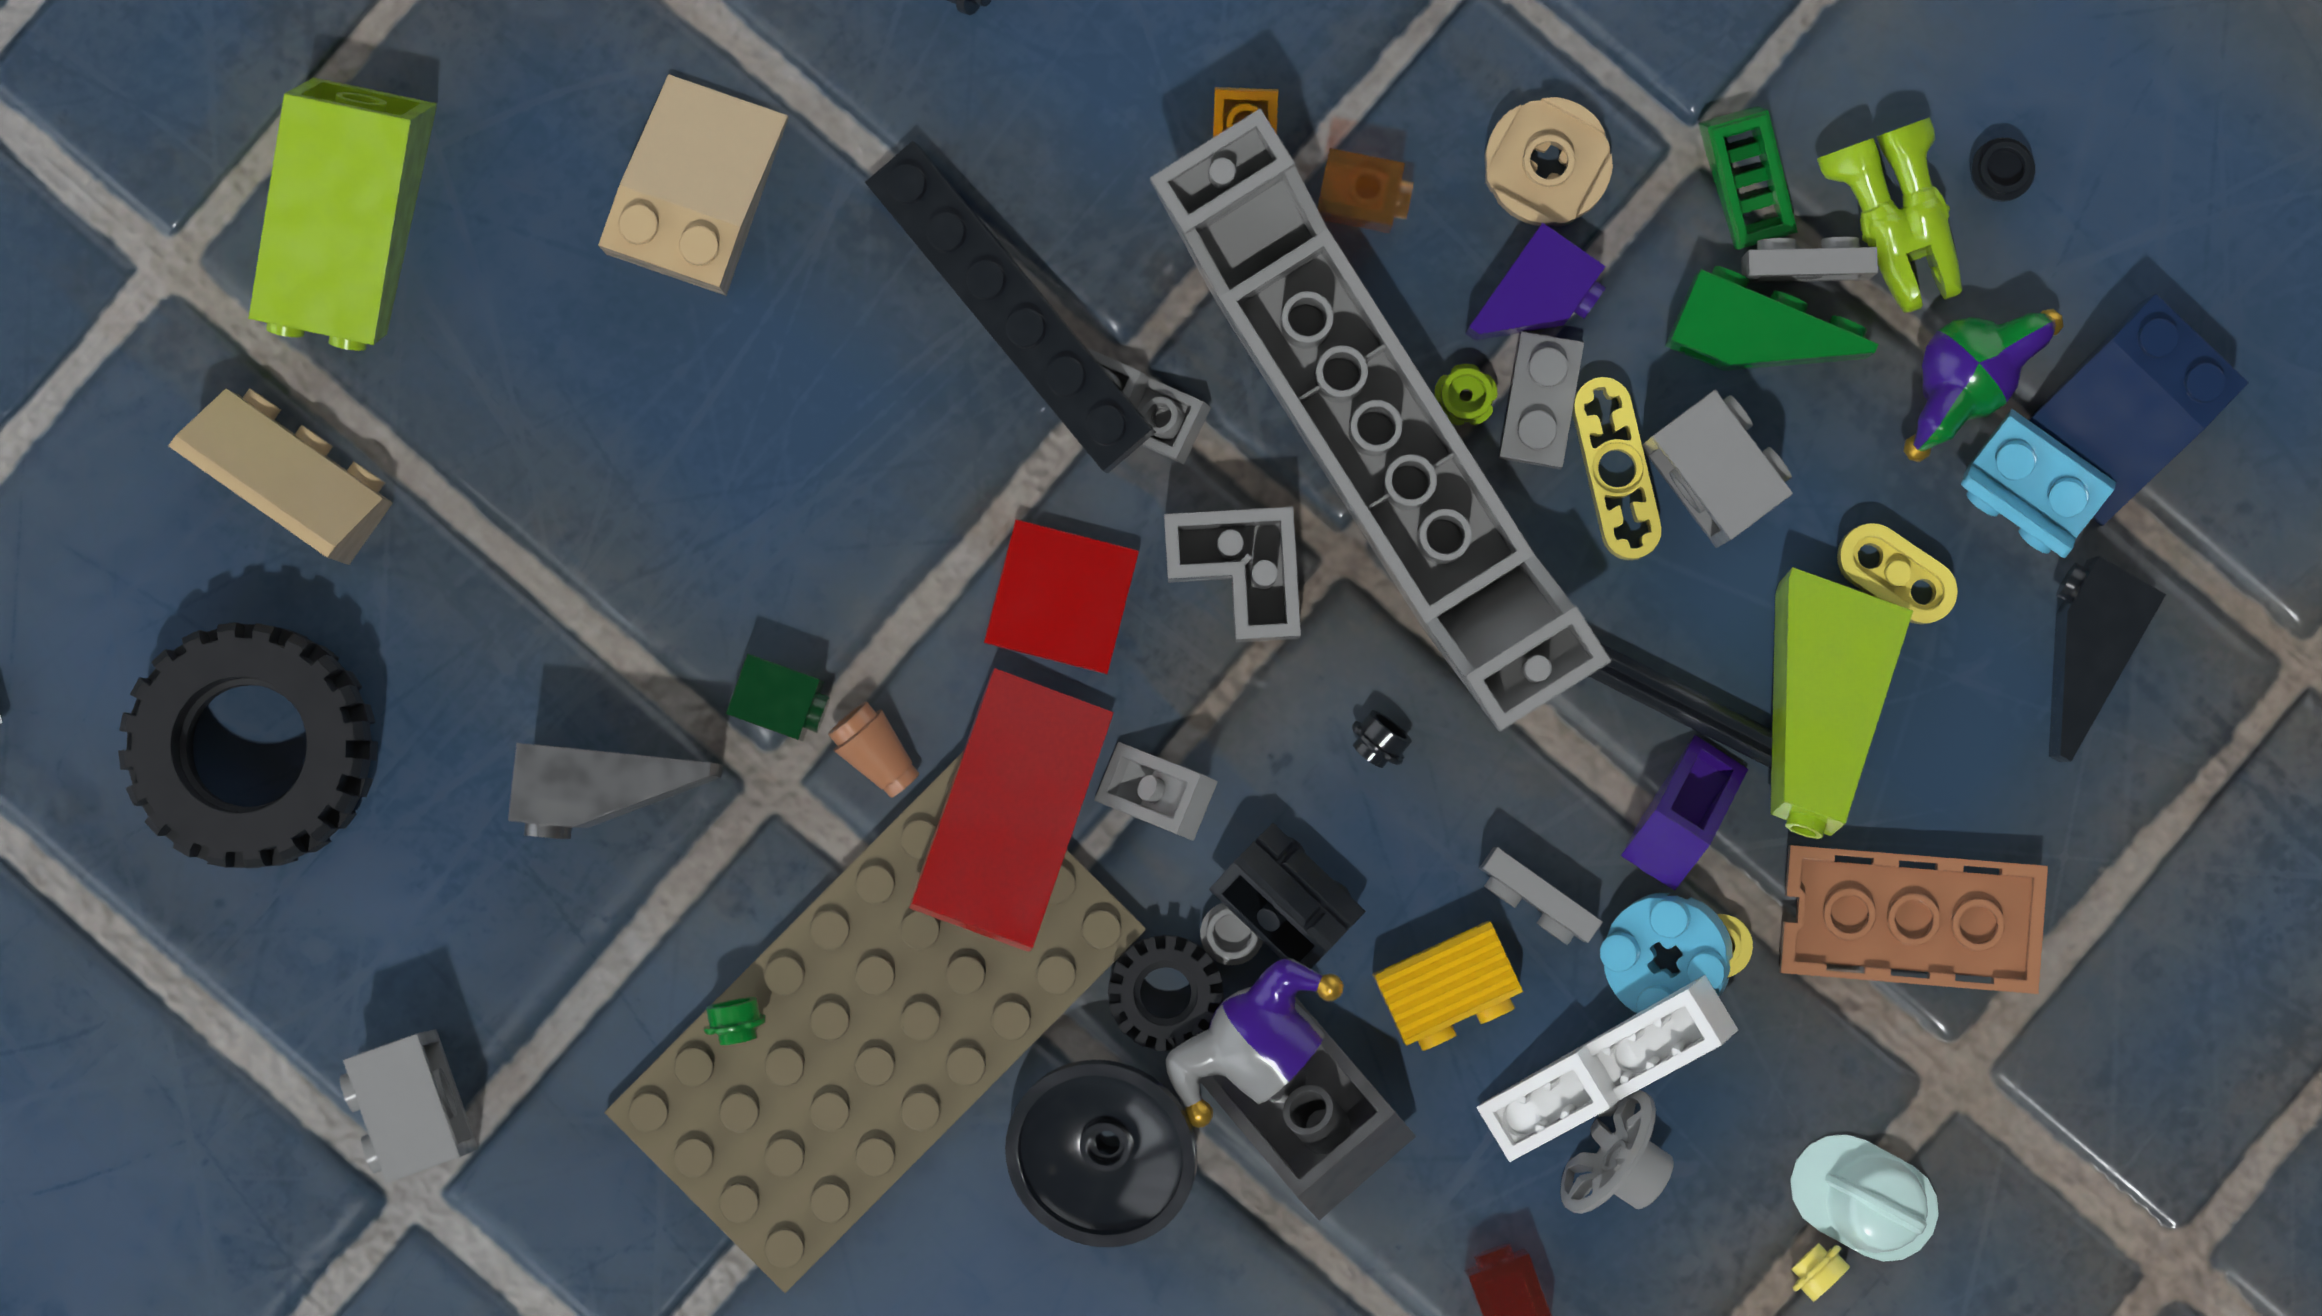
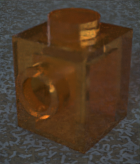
M1330 148L1317 208L1322 219L1390 233L1394 217L1406 220L1414 182L1402 180L1405 163Z

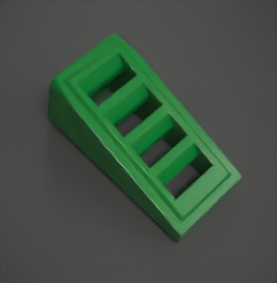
M1759 106L1751 107L1698 123L1734 248L1738 250L1756 245L1758 240L1780 238L1797 233V226L1769 111ZM1751 130L1754 141L1726 149L1724 138ZM1759 155L1762 166L1732 174L1730 163ZM1763 181L1767 182L1769 191L1738 199L1736 189ZM1774 205L1777 216L1745 225L1743 213Z

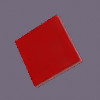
M1016 519L984 643L1108 675L1139 551Z

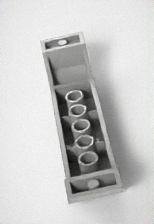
M1258 109L1150 177L1151 184L1218 307L1417 621L1498 731H1502L1611 662L1577 606L1572 604L1533 553L1331 235L1295 167V162L1262 110Z

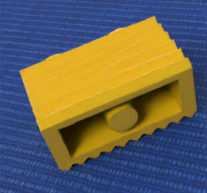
M1490 921L1483 922L1372 974L1403 1043L1407 1046L1418 1041L1422 1051L1433 1048L1457 1036L1453 1024L1476 1014L1480 1024H1484L1514 1010L1515 1007L1511 997L1523 992Z

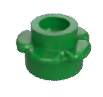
M756 997L723 1001L706 1007L709 1025L705 1026L703 1030L708 1035L717 1034L720 1045L738 1044L756 1039L758 1037L756 1027L763 1025L766 1022V1017L764 1014H760Z

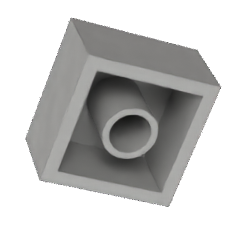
M1714 390L1653 435L1642 447L1644 453L1717 548L1732 540L1793 493L1785 483L1792 478V475L1781 458L1770 447L1761 451L1747 433V430L1753 426V423L1742 406L1731 395L1723 400L1717 391Z
M437 1029L418 1033L343 1060L347 1073L340 1075L339 1079L344 1098L352 1112L361 1111L368 1131V1135L361 1137L366 1161L374 1174L382 1171L386 1184L478 1150Z

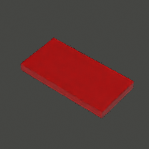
M994 668L988 680L909 908L1030 952L1034 947L1114 712Z

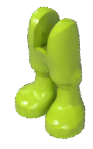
M1930 117L1877 136L1880 149L1893 168L1903 194L1902 208H1898L1891 200L1874 138L1817 158L1820 170L1825 178L1848 184L1857 198L1862 210L1860 216L1862 240L1869 247H1877V261L1880 272L1896 303L1904 313L1919 310L1923 306L1917 280L1910 265V262L1926 257L1932 277L1944 299L1957 296L1962 292L1957 254L1948 223L1950 207L1946 204L1939 190L1932 186L1928 170L1927 152L1935 141V131Z

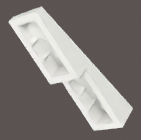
M1704 975L1477 1106V1109L1508 1161L1511 1162L1610 1109L1624 1097L1718 1048L1739 1029L1708 978Z

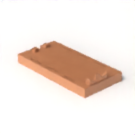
M1789 845L1785 896L1797 897L1796 923L1783 922L1779 973L2039 994L2048 866ZM1835 855L1871 858V865L1835 862ZM1899 861L1935 863V870L1899 867ZM1964 866L1999 869V875L1963 872ZM1827 964L1863 967V973L1826 969ZM1891 969L1927 972V978L1891 975ZM1958 974L1991 977V983L1955 981V976Z

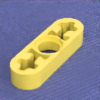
M1599 377L1586 382L1576 393L1572 411L1603 543L1614 556L1623 560H1637L1652 552L1659 543L1661 522L1629 392L1620 382L1612 378ZM1603 390V395L1606 399H1617L1619 409L1613 411L1609 419L1612 432L1615 433L1625 428L1628 440L1613 439L1604 442L1597 448L1592 447L1590 436L1601 437L1603 435L1599 417L1597 415L1587 416L1584 406L1594 400L1593 391ZM1610 451L1624 452L1634 463V476L1631 482L1623 487L1609 486L1599 475L1598 465L1600 459ZM1639 489L1643 502H1631L1630 508L1635 522H1646L1648 533L1639 538V548L1631 549L1627 539L1617 540L1614 535V529L1621 526L1624 520L1621 506L1618 505L1609 511L1607 510L1604 498H1623Z

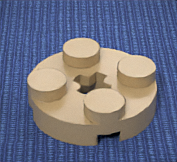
M1550 97L1542 98L1538 101H1530L1522 106L1519 105L1508 111L1501 118L1488 140L1484 156L1486 184L1494 194L1498 204L1516 219L1536 226H1540L1542 223L1547 226H1565L1576 218L1588 213L1600 200L1609 184L1613 163L1610 145L1604 135L1605 131L1593 113L1582 105L1568 99ZM1550 145L1561 150L1558 161L1566 166V169L1561 176L1557 173H1551L1545 179L1535 173L1538 165L1530 158L1534 150L1545 153Z

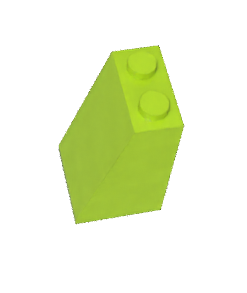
M314 77L284 93L248 319L267 323L266 330L280 336L303 337L305 331L329 336L328 343L330 345L354 351L366 350L367 344L375 345L387 335L437 103Z

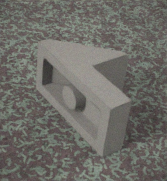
M1118 742L1094 801L1194 841L1218 781Z

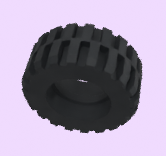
M238 622L219 624L217 629L207 632L198 630L183 637V644L175 650L165 649L152 661L155 667L154 671L148 678L139 677L130 695L137 699L131 713L123 712L119 731L127 732V750H118L120 770H129L132 785L126 788L133 806L143 807L148 815L144 822L157 836H166L174 843L173 848L188 857H198L206 860L207 864L226 868H261L280 866L298 861V857L309 852H317L331 842L330 837L338 829L347 828L357 815L353 809L359 798L367 797L373 779L367 776L371 760L377 761L378 742L371 740L370 725L376 723L371 705L364 704L359 690L362 688L361 684L352 671L345 670L339 664L338 656L325 646L312 642L307 636L291 630L259 623L242 624ZM262 686L278 692L297 709L305 726L307 752L303 769L297 781L288 792L264 805L242 807L219 799L205 787L194 763L193 737L201 714L216 696L235 687Z

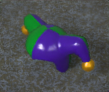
M2054 309L2042 310L2041 313H2028L1999 325L1990 320L1969 317L1953 320L1937 330L1925 349L1922 363V390L1927 403L1919 415L1916 434L1905 440L1903 452L1908 459L1921 462L1930 456L1933 446L1953 439L1967 420L1986 417L2006 405L2018 388L2024 364L2046 347L2052 336L2057 335L2064 327L2062 315Z

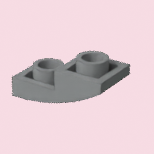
M1088 348L1156 431L1142 446L1184 464L1211 407L1204 401L1151 379L1137 369Z

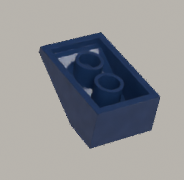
M2154 294L2140 302L2027 420L2116 482L2114 491L2093 516V519L2100 526H2103L2193 441L2249 382L2157 294Z

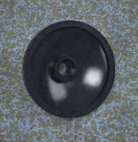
M1083 1060L1058 1067L1044 1075L1029 1088L1013 1112L1006 1135L1005 1152L1008 1173L1012 1185L1024 1206L1049 1230L1061 1237L1083 1245L1119 1247L1134 1244L1156 1234L1167 1226L1179 1213L1190 1194L1196 1176L1198 1162L1196 1138L1191 1122L1180 1102L1162 1083L1151 1075L1131 1065L1116 1061ZM1103 1131L1113 1132L1118 1136L1120 1145L1111 1147L1104 1144L1100 1138V1133Z

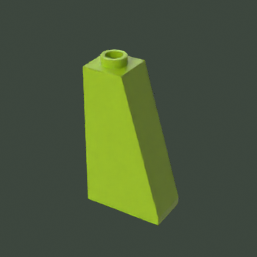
M1794 567L1779 582L1775 593L1771 815L1787 820L1785 827L1796 834L1820 839L1823 837V834L1832 836L1846 823L1913 610Z

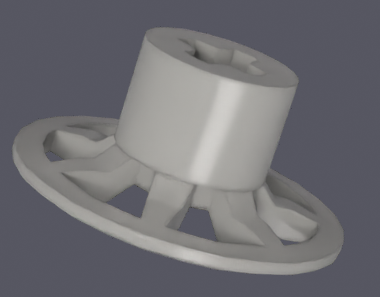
M1638 1090L1619 1100L1610 1109L1599 1114L1598 1117H1611L1614 1114L1613 1120L1616 1131L1612 1133L1599 1119H1596L1592 1124L1591 1135L1599 1144L1600 1149L1597 1154L1579 1153L1574 1158L1571 1157L1565 1166L1560 1189L1561 1200L1565 1208L1574 1213L1582 1214L1602 1205L1614 1194L1635 1209H1642L1650 1205L1664 1190L1672 1174L1674 1163L1670 1154L1649 1141L1656 1113L1654 1101L1649 1094ZM1639 1103L1641 1110L1634 1114L1635 1105ZM1587 1171L1592 1172V1173L1580 1175L1579 1177H1577V1179L1575 1180V1182H1574V1184H1573V1179H1574L1575 1173H1584V1172H1587ZM1591 1190L1593 1191V1194L1584 1198Z

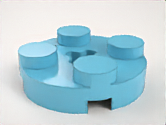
M1654 893L1632 903L1611 924L1607 938L1603 941L1600 948V958L1604 964L1605 975L1611 989L1618 999L1631 1011L1639 1013L1706 975L1719 997L1725 991L1729 980L1730 959L1733 958L1732 941L1722 920L1705 903L1691 897L1686 900L1679 896H1667L1670 893ZM1660 942L1666 949L1672 948L1675 945L1680 949L1682 956L1676 962L1680 972L1671 973L1667 968L1660 969L1654 962L1657 956L1654 948L1655 943Z

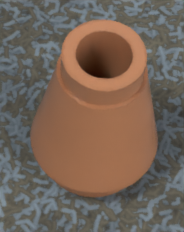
M867 701L848 713L828 733L836 744L833 751L876 786L883 789L890 798L903 791L920 774L912 765L913 762L883 710L880 709L875 712Z

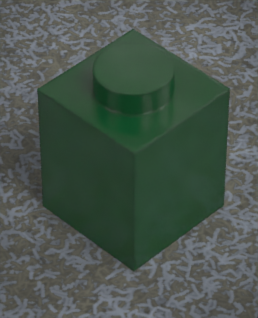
M747 654L726 714L803 741L807 730L816 733L819 731L830 697L821 694L824 681Z

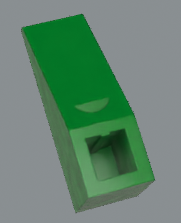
M1714 266L1712 273L1701 269L1694 276L1665 345L1670 349L1723 371L1867 359L1874 354L1878 347V343L1864 338L1867 329L1862 325L1832 315L1829 323L1806 313L1809 305L1801 299L1780 291H1773L1770 298L1747 289L1750 281L1747 277L1721 266Z

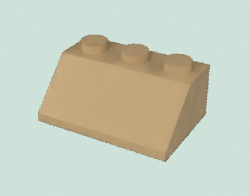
M250 388L243 397L225 389L173 438L169 444L170 448L327 558L350 565L393 504V502L379 493L385 484L384 481L355 461L352 462L347 470L327 457L333 448L330 443L302 424L295 434L275 420L281 409Z

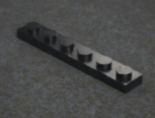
M914 141L910 142L865 182L1103 472L1109 473L1156 433L1149 422Z

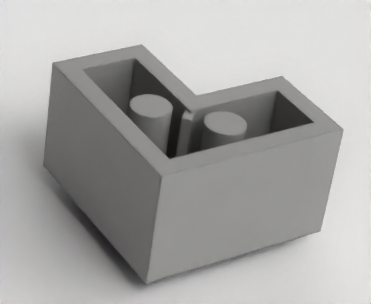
M1293 507L1164 514L1168 583L1232 579L1235 643L1300 638Z

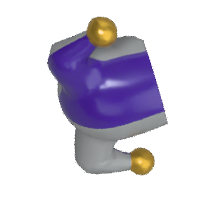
M1288 958L1277 961L1260 976L1252 987L1235 992L1220 1004L1212 1017L1209 1030L1188 1039L1171 1050L1166 1058L1167 1074L1179 1098L1186 1106L1185 1112L1193 1127L1202 1128L1208 1125L1213 1118L1211 1105L1204 1101L1200 1095L1201 1078L1213 1075L1226 1076L1237 1088L1256 1103L1261 1104L1279 1092L1304 1067L1322 1043L1325 1034L1312 1018L1295 1003L1296 993L1299 990L1317 991L1323 1000L1334 1001L1343 992V982L1340 977L1335 974L1322 976L1294 959Z

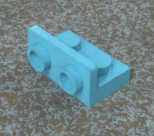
M2011 409L1967 466L1961 485L1968 490L1966 493L1968 499L1978 509L1994 517L2000 513L2020 527L2018 530L2020 536L2033 548L2046 554L2052 550L2059 556L2066 558L2074 548L2078 535L2114 491L2116 482L2018 412Z

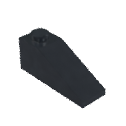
M2100 556L2087 559L2084 566L2074 563L2065 575L2056 593V596L2064 601L2056 613L2049 757L2059 763L2071 762L2166 596L2162 591Z

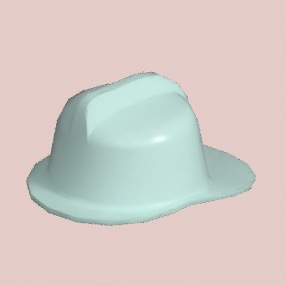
M1847 1134L1826 1136L1808 1145L1795 1162L1790 1179L1792 1199L1802 1218L1818 1231L1860 1254L1883 1262L1903 1260L1920 1251L1933 1235L1939 1214L1937 1195L1929 1179L1913 1165L1878 1146Z

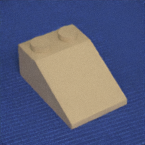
M668 74L620 182L598 246L609 256L726 296L789 116Z

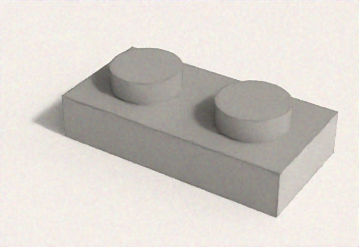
M1858 237L1821 239V248L1796 249V239L1792 238L1762 239L1757 241L1758 250H1748L1741 258L1742 275L1750 280L1749 283L1870 280L1878 273L1877 247L1860 248V238Z
M1528 332L1520 333L1498 459L1555 469L1563 468L1584 342Z
M1493 847L1479 867L1491 876L1484 885L1485 888L1514 908L1517 907L1521 899L1525 900L1543 913L1536 924L1566 945L1570 943L1574 936L1582 942L1589 943L1603 923L1498 847Z

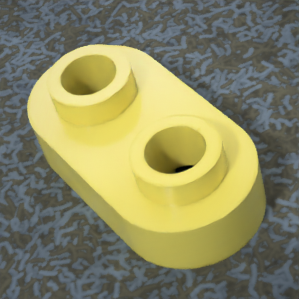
M1875 523L1864 524L1848 532L1840 542L1837 562L1843 576L1868 595L1913 610L1911 623L1929 624L1936 622L1948 615L1953 609L1958 589L1951 571L1890 528ZM1863 545H1871L1879 552V563L1873 569L1865 568L1858 560V552ZM1919 580L1928 583L1932 589V598L1925 605L1915 602L1911 596V588Z

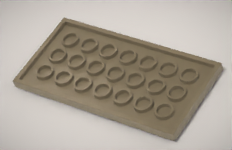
M963 752L711 1004L738 998L756 997L759 1012L766 1017V1022L756 1027L758 1037L738 1044L720 1045L717 1034L708 1035L704 1033L703 1028L709 1025L707 1011L705 1010L604 1112L784 1293L880 1199L1146 930L1068 850H1066L1034 947L1030 952L910 909L909 905Z

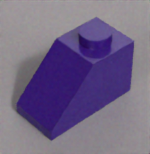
M1542 223L1465 334L1478 341L1564 326L1573 312L1585 319L1606 289V287L1596 281L1606 266Z
M1694 735L1640 818L1621 856L1639 867L1646 874L1653 876L1675 891L1710 846L1749 769Z

